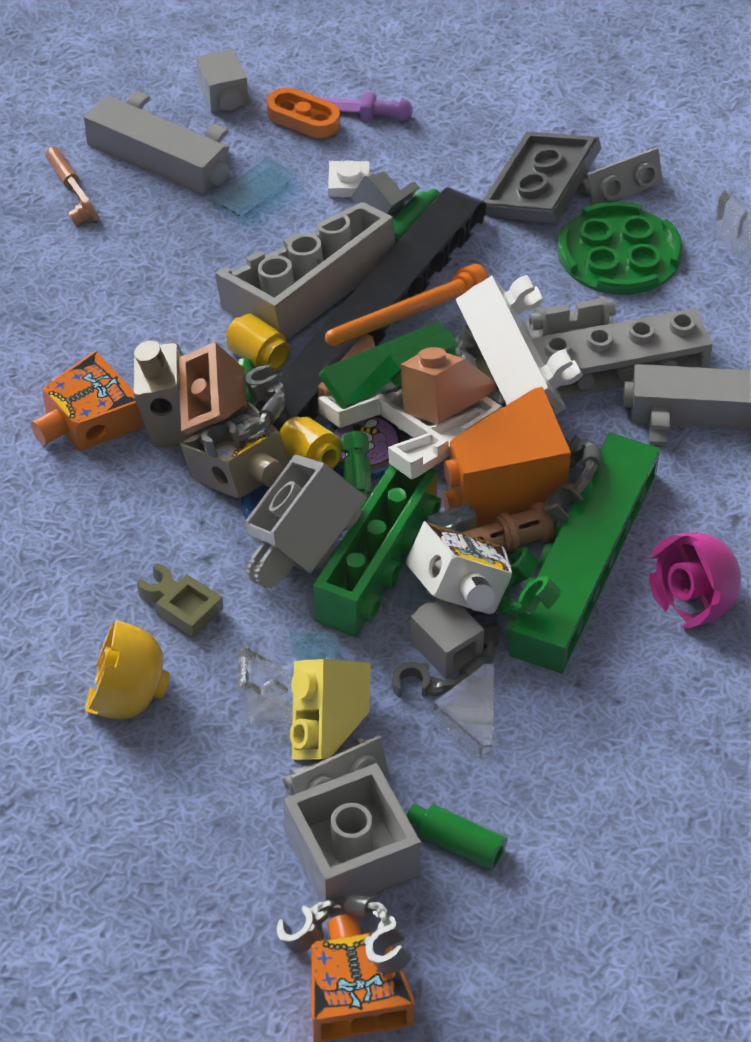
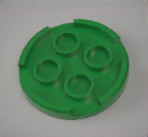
M612 201L585 207L580 215L573 218L567 225L562 226L558 236L557 251L565 271L582 285L603 293L630 295L655 289L667 282L675 274L681 261L682 240L679 232L668 219L662 220L649 212L643 211L642 205Z

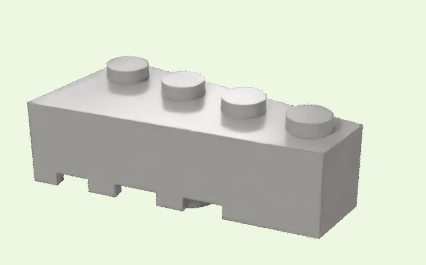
M360 202L317 223V231L311 234L298 235L296 233L284 239V247L267 255L259 251L246 257L247 265L234 271L226 267L215 272L221 308L235 318L249 313L253 314L282 333L286 341L357 288L396 244L393 217L364 202Z

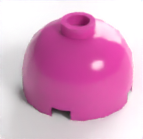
M687 532L661 540L653 550L651 559L658 558L656 572L649 574V585L653 598L666 613L671 604L686 622L682 628L690 629L723 618L737 602L741 590V571L736 556L730 547L719 538L700 532ZM673 595L681 601L700 597L705 609L702 612L692 614L674 607Z

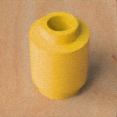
M245 314L234 319L226 332L227 348L240 358L250 359L255 368L270 365L272 373L276 372L286 363L290 355L291 347L286 342L285 336L253 314Z
M293 417L286 421L280 429L279 434L286 455L290 459L296 454L325 463L331 469L339 462L342 455L341 439L311 418Z

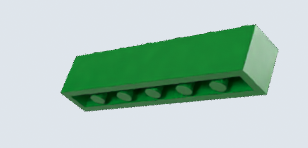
M610 432L600 449V468L595 471L591 482L580 493L584 500L581 502H571L572 507L570 511H565L570 518L563 522H557L555 528V536L557 538L554 544L546 543L538 564L540 572L537 578L546 575L555 583L561 591L558 600L549 609L540 602L533 615H530L527 610L520 614H511L505 628L504 637L510 639L509 656L563 674L657 475L660 448ZM530 576L527 580L525 588L527 587L528 583L534 581L537 578Z

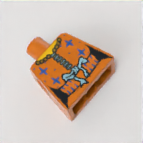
M97 351L90 353L45 385L43 398L46 414L31 422L33 433L42 445H46L65 435L79 451L145 426L135 401L134 391Z
M343 914L332 918L328 922L330 939L317 941L311 947L313 1042H325L414 1027L415 1002L402 969L395 973H383L369 960L366 955L364 940L374 932L361 934L357 916ZM392 945L387 948L384 955L393 950Z

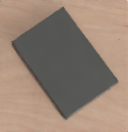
M526 132L483 199L487 205L486 215L502 219L557 223L601 150L599 137Z

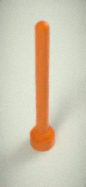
M476 263L463 267L456 272L449 283L330 329L325 335V341L330 346H338L460 297L473 286L489 278L488 273L481 265Z

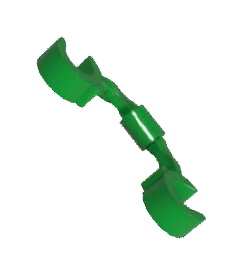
M520 547L508 555L514 564L510 566L512 576L496 609L497 613L502 616L516 615L526 610L530 615H533L540 602L549 609L561 594L560 589L548 576L544 575L528 583L527 587L520 594L518 601L512 602L507 594L509 587L527 580L539 564L537 558L527 547Z

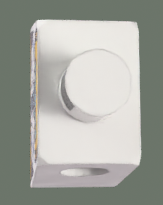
M425 521L406 560L407 566L433 596L487 614H493L496 611L512 576V570L503 546ZM440 556V557H441V560L435 562V560L437 559V557Z

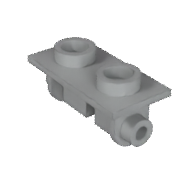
M656 147L586 173L578 187L579 191L584 196L591 193L592 205L617 201L663 183L659 149Z
M601 296L594 300L577 302L574 311H570L568 304L545 309L541 307L536 309V313L529 314V319L524 320V324L531 339L613 324L611 316L616 315L615 303L613 299L606 300L604 296Z
M378 735L367 740L359 737L355 739L353 744L336 751L332 757L324 761L316 760L299 769L294 767L289 770V775L282 780L287 793L292 796L375 763L378 764L385 777L390 774L382 740Z

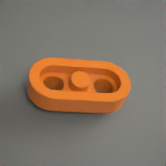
M279 88L272 91L267 97V115L276 124L314 138L330 137L337 133L340 128V110L332 102L294 88Z

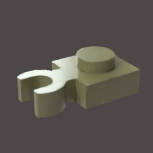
M161 564L153 566L154 579L160 583L152 585L142 579L137 581V590L140 598L149 603H156V611L159 617L192 638L223 609L222 596L187 574L179 582H176L172 579L171 571Z

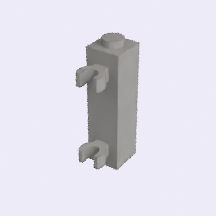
M139 91L133 92L126 103L107 95L84 116L88 145L205 195L214 185H222L227 178L229 167L226 161V153L230 148L228 144L221 142L229 133L227 128L213 124L208 128L204 136L143 109L144 105L150 101V96Z
M635 364L633 382H624L623 408H631V423L649 424V445L667 446V430H669V425L751 430V370Z

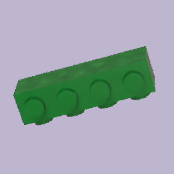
M390 464L362 508L360 517L348 530L313 585L314 621L355 637L358 636L366 621H374L381 607L382 595L387 587L392 589L397 584L402 571V563L407 554L409 555L423 522L432 524L439 514L442 499L437 497V470L431 468L420 476L410 479Z

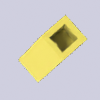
M331 659L294 661V675L291 682L293 722L290 730L292 760H326L332 757L370 712L371 663Z

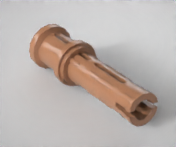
M537 502L533 503L529 510L512 515L503 512L497 514L490 524L460 533L501 545L507 553H512L519 546L541 540L543 543L552 541L555 531L552 517L544 510V503ZM437 557L435 562L441 560V557Z

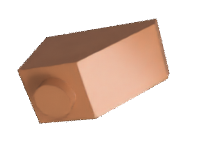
M216 342L178 358L181 431L185 435L225 420L247 404L245 368Z
M425 348L418 355L400 364L404 413L437 425L496 391V382L466 359L446 353L442 348Z

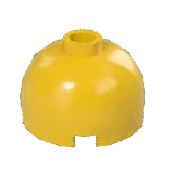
M115 620V623H112L96 664L98 670L94 684L98 686L96 691L90 686L85 706L86 712L106 718L122 720L134 718L143 713L153 697L162 700L169 683L170 672L162 670L164 653L159 642L149 632L119 620Z

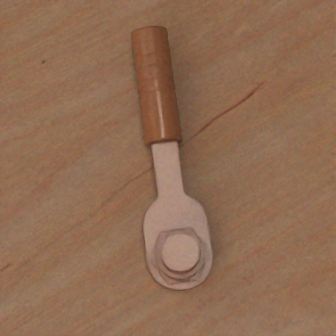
M56 146L47 149L45 153L47 160L66 187L71 186L80 199L79 204L75 206L76 208L68 212L75 226H79L84 222H98L100 218L83 190L77 184L79 177L65 156Z

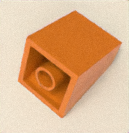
M543 387L530 390L450 440V460H446L443 463L444 475L449 490L443 491L442 498L447 517H456L461 531L490 524L497 514L503 512L512 515L529 510L533 503H544L560 484L568 483L571 452Z

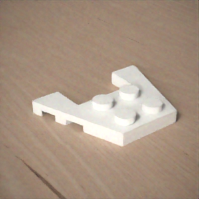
M402 389L398 392L379 394L347 409H341L332 395L318 398L319 413L339 428L376 415H382L395 424L398 429L412 436L413 439L388 447L389 464L410 479L420 476L450 456V440L502 408L500 404L486 396L437 425L404 413Z

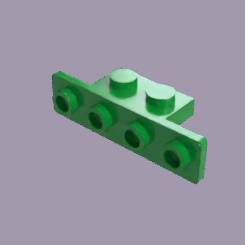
M437 321L327 366L319 373V377L339 407L347 409L395 387L397 390L402 389L400 364L418 355L421 350L437 347L444 349L446 353L457 356L455 349L458 343L450 331H446L442 323Z

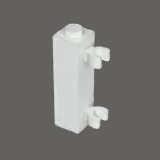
M528 275L514 281L507 292L493 276H490L458 297L456 301L506 405L534 388L543 387L555 415L566 409L557 388L561 385L564 386L576 382L583 374L577 362L571 360L566 349L553 354L547 364L544 365L519 315L522 311H530L539 307L545 301L539 288L533 286Z

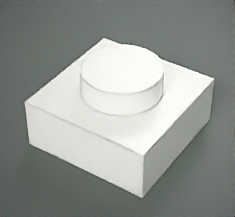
M329 161L328 197H351L364 176L369 174V161Z

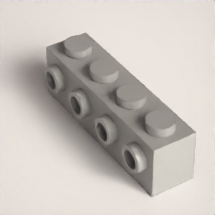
M696 308L532 338L544 365L547 364L553 354L566 349L571 360L577 362L583 374L576 382L569 385H561L557 388L562 399L623 388L625 381L633 382L635 364L709 368L713 346Z

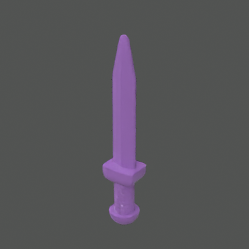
M366 91L362 100L319 97L334 103L340 112L360 113L361 121L364 122L373 121L375 116L399 118L400 122H404L413 113V106L407 99L401 98L400 102L377 100V96L373 92Z

